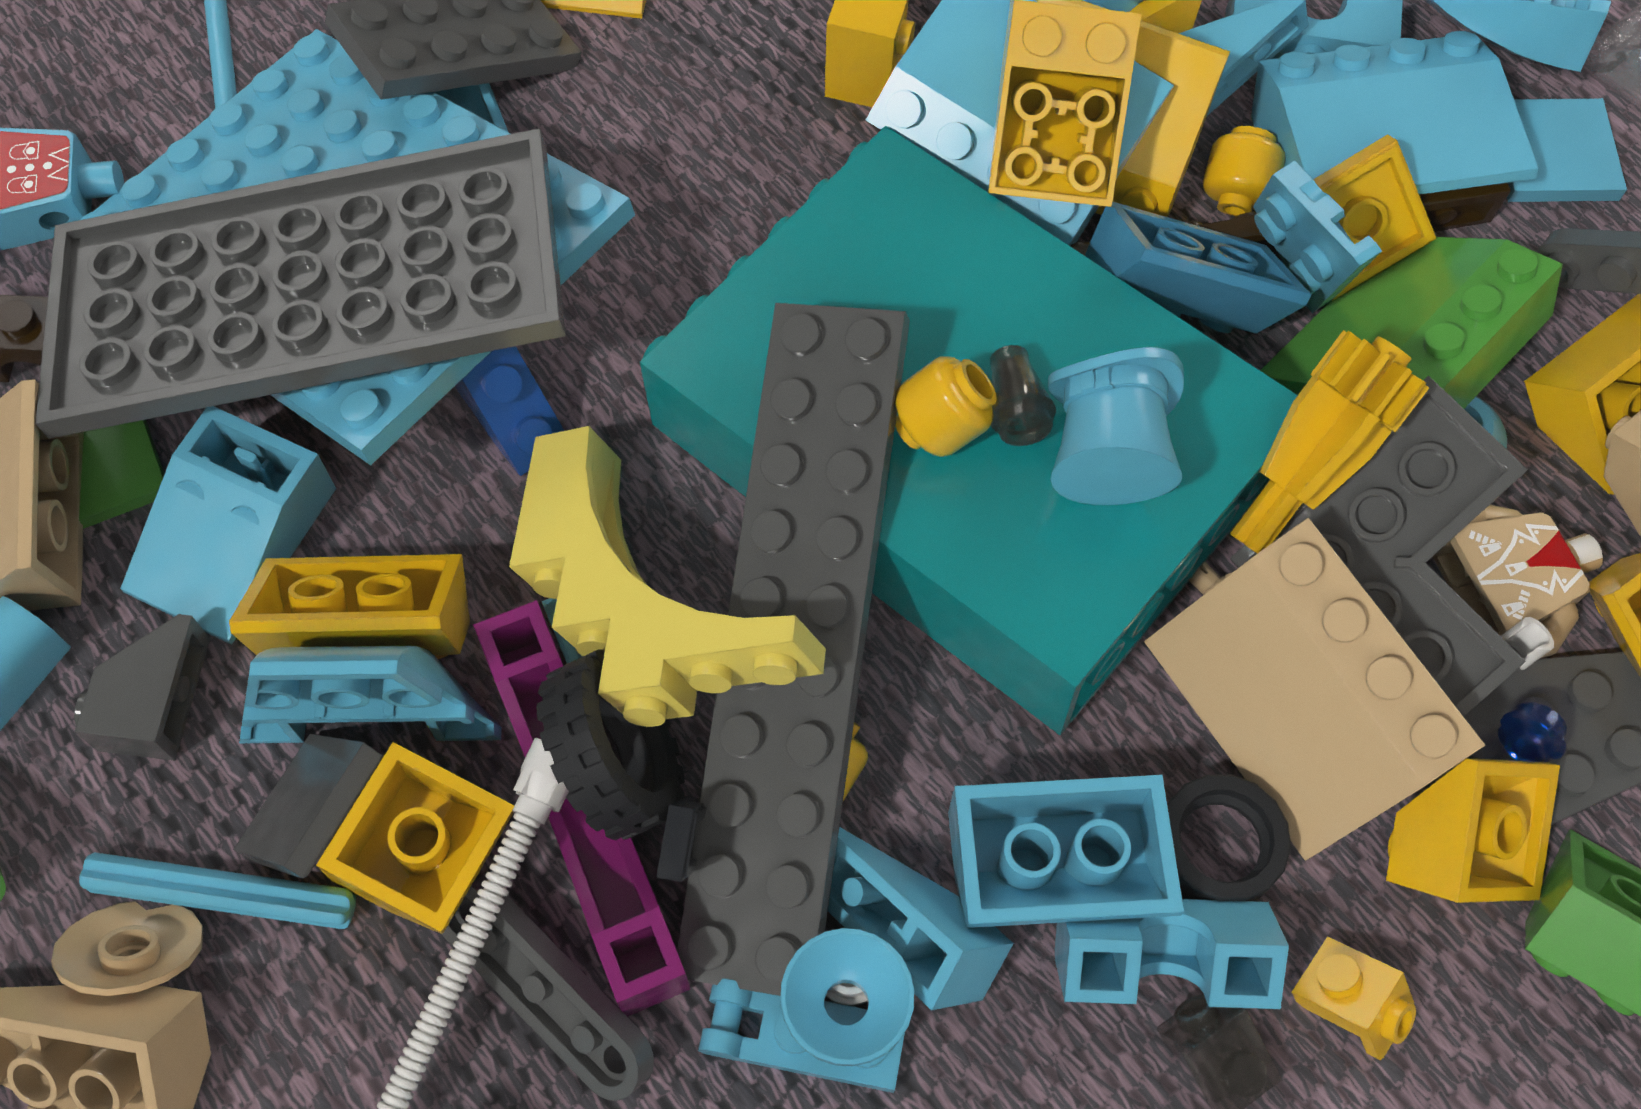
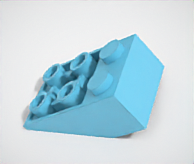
M214 406L206 407L171 456L120 589L124 593L173 617L178 614L191 615L206 633L232 645L236 637L231 634L229 620L265 559L290 558L336 490L319 455Z

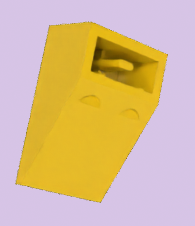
M1010 0L988 193L1112 207L1142 13Z

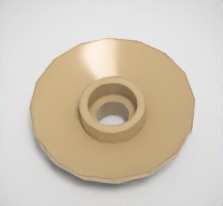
M136 901L118 903L94 911L69 926L55 942L51 959L52 968L62 984L79 993L101 996L137 993L169 981L191 965L202 950L203 926L193 911L182 906L169 905L145 910Z

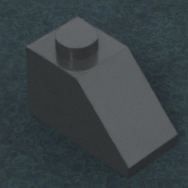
M178 614L95 667L88 689L81 692L75 705L74 720L76 728L74 732L100 752L175 761L210 642V637L193 616Z

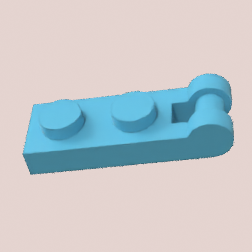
M722 979L717 985L712 984L709 1001L715 1004L710 1028L702 1029L698 1048L699 1052L894 1093L904 1035L886 1055L870 1063L857 1066L832 1065L816 1059L803 1050L791 1036L783 1018L780 1003L781 996L743 990L739 988L737 981ZM824 1001V1007L828 1016L841 1025L855 1024L867 1013V1009ZM743 1010L763 1014L758 1039L743 1037L738 1034Z

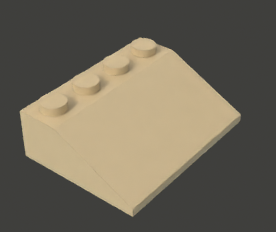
M1309 518L1253 556L1144 641L1245 780L1257 784L1277 802L1288 822L1290 841L1305 861L1420 790L1485 746L1484 742Z

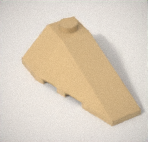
M66 985L0 988V1085L11 1089L20 1100L28 1104L27 1109L194 1108L211 1056L201 992L159 985L137 993L114 996L79 993Z

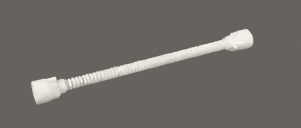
M534 738L521 766L520 776L513 789L519 795L512 810L515 812L513 818L516 821H511L509 824L512 829L506 831L505 834L508 837L503 838L501 841L504 846L498 848L497 851L500 854L495 855L493 858L496 863L490 865L489 868L492 871L487 872L485 875L488 880L482 882L481 885L484 888L479 889L477 892L480 897L474 898L473 903L476 905L471 906L469 909L472 914L465 917L467 924L463 923L461 929L464 931L457 934V938L460 940L454 941L453 946L455 949L449 951L451 958H446L445 960L447 967L441 968L440 972L443 975L438 976L436 979L439 984H435L432 987L434 994L430 993L428 996L430 1002L424 1004L426 1011H421L419 1016L422 1020H417L415 1023L418 1028L412 1030L411 1035L413 1038H408L407 1040L409 1047H404L403 1053L405 1056L399 1057L398 1061L401 1064L395 1066L394 1071L396 1074H391L390 1080L392 1083H387L385 1088L388 1092L382 1093L381 1098L383 1101L378 1102V1109H407L409 1107L407 1100L413 1099L414 1096L411 1091H415L418 1088V1084L415 1082L421 1081L422 1075L420 1072L426 1071L424 1064L429 1063L431 1060L428 1055L433 1054L435 1048L432 1046L438 1045L439 1039L437 1036H442L443 1034L441 1027L447 1026L445 1018L449 1019L452 1015L449 1010H453L456 1007L454 1000H459L460 995L458 992H462L464 989L462 983H467L468 981L466 974H471L472 972L470 965L474 966L476 964L474 956L478 957L481 952L478 948L484 947L485 943L482 940L487 939L489 936L486 931L492 930L493 926L490 923L495 922L497 919L494 914L500 912L501 908L499 905H503L505 902L502 897L508 895L509 891L507 888H511L513 885L510 880L516 878L517 874L515 871H519L521 868L518 863L523 862L525 859L522 854L528 853L529 849L526 846L532 844L530 837H535L536 835L534 828L538 829L540 824L545 825L551 810L559 812L569 793L563 782L558 784L550 765L554 764L551 753L544 751L542 741L539 738Z

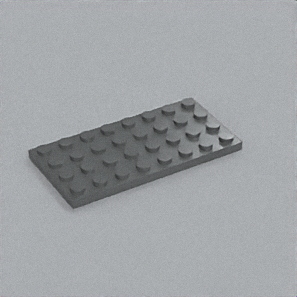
M540 128L55 225L35 424L49 439L565 337L547 149Z

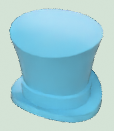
M1134 348L1081 361L1056 370L1049 375V392L1063 404V408L1067 413L1061 446L1050 479L1053 488L1059 495L1084 504L1119 505L1162 496L1180 484L1182 473L1171 443L1166 416L1179 402L1184 387V368L1176 354L1162 348Z

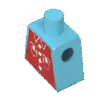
M0 128V250L54 238L55 225L78 221L84 215L91 212L92 198L111 197L114 194H119V190L124 185L123 173L119 163L115 160L92 162L77 135L68 130Z

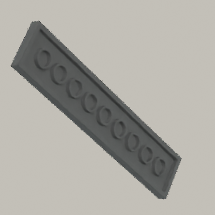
M775 303L728 615L742 618L796 615L826 648L824 674L797 677L792 683L786 685H770L763 682L731 686V689L726 692L716 693L700 803H704L703 807L707 808L705 818L696 825L691 859H696L697 863L695 871L688 877L677 949L687 979L691 981L718 985L722 979L737 981L739 989L781 996V982L786 967L796 951L810 939L825 932L897 409L895 401L897 390L901 386L910 323V319L905 311Z

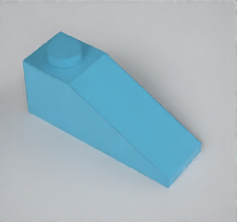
M1275 0L1178 33L1230 51L1207 116L1257 72L1260 60L1272 59L1309 26L1306 0Z
M839 827L828 912L845 928L860 929L875 934L891 944L902 956L911 973L914 994L931 1011L982 1001L1014 943L995 926L967 928L959 896Z

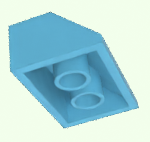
M1163 775L954 787L948 811L954 878L967 928L1181 916L1184 913Z

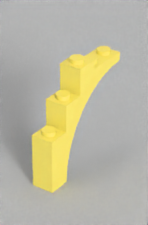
M590 426L535 437L509 567L533 587L536 593L544 598L557 599L552 628L575 647L580 655L585 656L598 649H603L604 659L598 694L623 714L625 720L644 727L660 726L665 723L666 719L694 716L697 691L723 693L730 690L731 686L759 682L770 685H786L792 683L797 677L824 674L826 648L796 615L742 618L698 611L664 597L650 588L638 573L624 539L619 507L621 459Z

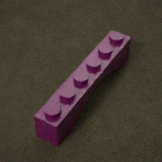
M537 600L473 624L525 757L534 738L541 739L540 732L544 731L543 723L537 719V703L543 700L538 694L541 682L547 680L546 675L563 666ZM565 798L560 811L551 810L548 818L619 1008L628 1017L691 990L685 970L632 839L623 840L620 838L612 840L605 836L604 829L595 831L586 823V814L582 810L576 812L568 799Z

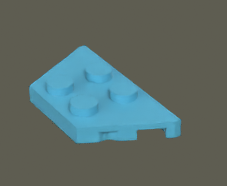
M1295 160L1271 176L1253 206L1257 213L1254 216V220L1260 233L1275 247L1283 264L1312 294L1306 305L1312 313L1332 301L1382 252L1378 244L1369 235L1356 244L1352 242L1338 222L1345 217L1344 209L1329 194L1323 192L1313 178Z

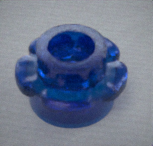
M1525 702L1517 705L1513 711L1502 716L1500 720L1501 726L1497 731L1498 738L1507 753L1515 760L1549 762L1550 759H1560L1566 752L1567 743L1564 739L1567 734L1566 723L1550 707L1540 703Z

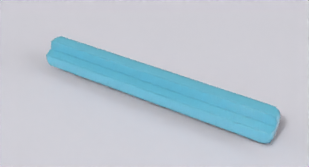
M96 852L86 857L83 870L79 876L80 886L90 893L337 929L349 927L356 906V896L346 888Z

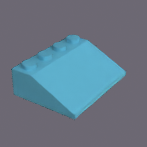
M941 0L894 68L866 121L880 130L884 126L889 127L988 192L1010 0ZM1134 61L1116 178L1174 87L1172 83ZM989 193L1069 246L1078 241L1099 207L1098 205Z
M1453 31L1447 33L1445 37L1424 40L1398 38L1390 44L1369 47L1343 45L1335 51L1314 54L1289 52L1283 54L1280 58L1260 60L1258 62L1251 114L1253 125L1274 134L1276 143L1285 152L1284 167L1295 160L1313 179L1386 135L1397 139L1419 194L1530 180L1537 177L1539 167L1500 59L1475 33Z

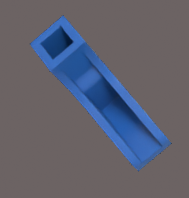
M516 346L491 351L455 385L492 441L519 476L529 471L535 437L564 431Z

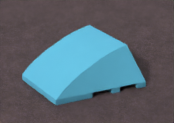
M1425 0L1437 12L1459 28L1475 33L1480 39L1503 51L1532 61L1578 72L1582 70L1611 4L1610 0Z
M418 646L275 647L258 653L250 662L239 743H304L306 723L425 721L436 741L501 740L502 727L468 694L428 649Z

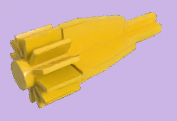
M1343 330L1310 374L1312 376L1292 402L1260 470V473L1270 479V481L1230 534L1258 554L1273 543L1302 503L1314 510L1374 456L1392 431L1396 433L1429 389L1425 381L1413 375L1412 371L1406 367L1412 358L1380 336H1377L1371 344L1365 339L1361 340L1352 332Z

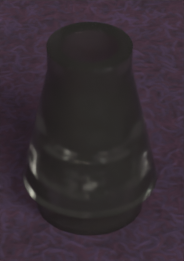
M1008 345L999 348L990 357L991 383L997 396V401L992 406L994 417L991 427L1007 444L1027 446L1037 443L1051 432L1053 427L1052 421L1056 415V406L1033 368L1027 350L1018 345Z

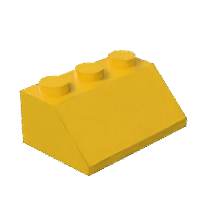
M1637 294L1524 381L1537 426L1611 495H1614L1604 478L1609 450L1605 447L1606 438L1613 426L1625 416L1632 418L1641 411V294Z
M462 554L266 558L229 620L231 634L256 655L266 649L275 647L418 646L428 649L437 659L448 655L460 654L470 624Z

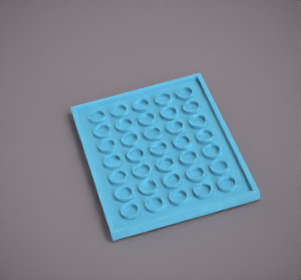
M316 29L310 35L300 39L294 45V48L272 66L258 73L250 84L228 102L215 108L207 119L185 137L171 144L163 155L141 173L128 179L119 190V194L112 195L97 209L84 215L80 220L509 135L510 133L434 92L381 100L338 40ZM547 154L560 284L562 285L635 216L629 197ZM491 351L272 394L271 396L366 463L372 465Z

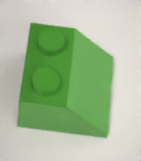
M1570 829L1542 885L1540 900H1535L1525 921V949L1531 952L1532 957L1538 964L1552 974L1560 977H1568L1570 975L1594 989L1600 999L1615 1011L1627 1016L1637 1014L1640 1017L1641 869Z

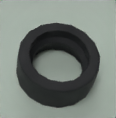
M1205 775L1184 784L1168 801L1167 806L1182 899L1257 901L1284 873L1291 851L1288 822L1277 802L1257 784L1234 775ZM1207 805H1224L1237 810L1252 823L1259 837L1260 854L1256 866L1247 876L1233 882H1220L1203 875L1189 862L1182 849L1181 831L1185 820L1193 811Z

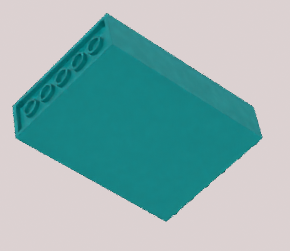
M884 126L869 142L863 141L858 144L851 152L846 164L830 179L825 178L817 183L811 191L808 200L791 217L785 216L781 218L770 231L768 239L750 256L744 255L739 258L731 267L727 278L709 296L702 295L696 299L687 311L685 319L667 336L657 337L648 346L643 359L640 361L652 425L745 497L775 303L905 311L910 319L901 384L940 356H950L960 361L969 359L975 362L990 379L997 396V401L993 405V422L987 431L954 454L939 457L926 452L922 447L916 450L908 446L900 437L895 427L872 593L1058 735L1065 731L1190 581L1197 570L1235 527L1270 481V479L1260 473V470L1292 402L1298 396L887 126ZM1155 347L1166 349L1176 354L1184 368V387L1179 402L1166 416L1171 443L1182 473L1180 484L1162 496L1119 505L1084 504L1059 495L1053 488L1050 479L1061 446L1067 413L1063 408V404L1049 392V375L1056 370L1081 361L1134 348Z

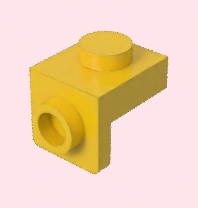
M1328 936L1292 990L1294 999L1306 1010L1359 1036L1366 1053L1378 1060L1384 1058L1392 1043L1400 1044L1406 1039L1416 1017V1007L1404 972Z

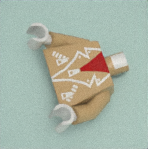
M1489 505L1433 556V559L1446 583L1495 632L1517 650L1526 661L1519 668L1525 670L1540 658L1548 657L1558 652L1579 619L1576 604L1590 592V583L1584 573L1600 568L1603 562V555L1598 542L1590 534L1584 533L1564 540L1553 519L1547 514L1539 512L1522 515L1518 510Z

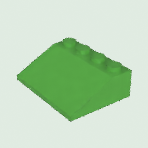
M1436 237L1437 239L1337 299L1330 301L1260 371L1298 395L1312 377L1310 375L1343 330L1346 332L1350 331L1361 340L1365 339L1371 344L1377 336H1380L1412 358L1406 367L1412 371L1413 375L1422 380L1429 375L1464 409L1553 316L1563 264L1508 239Z

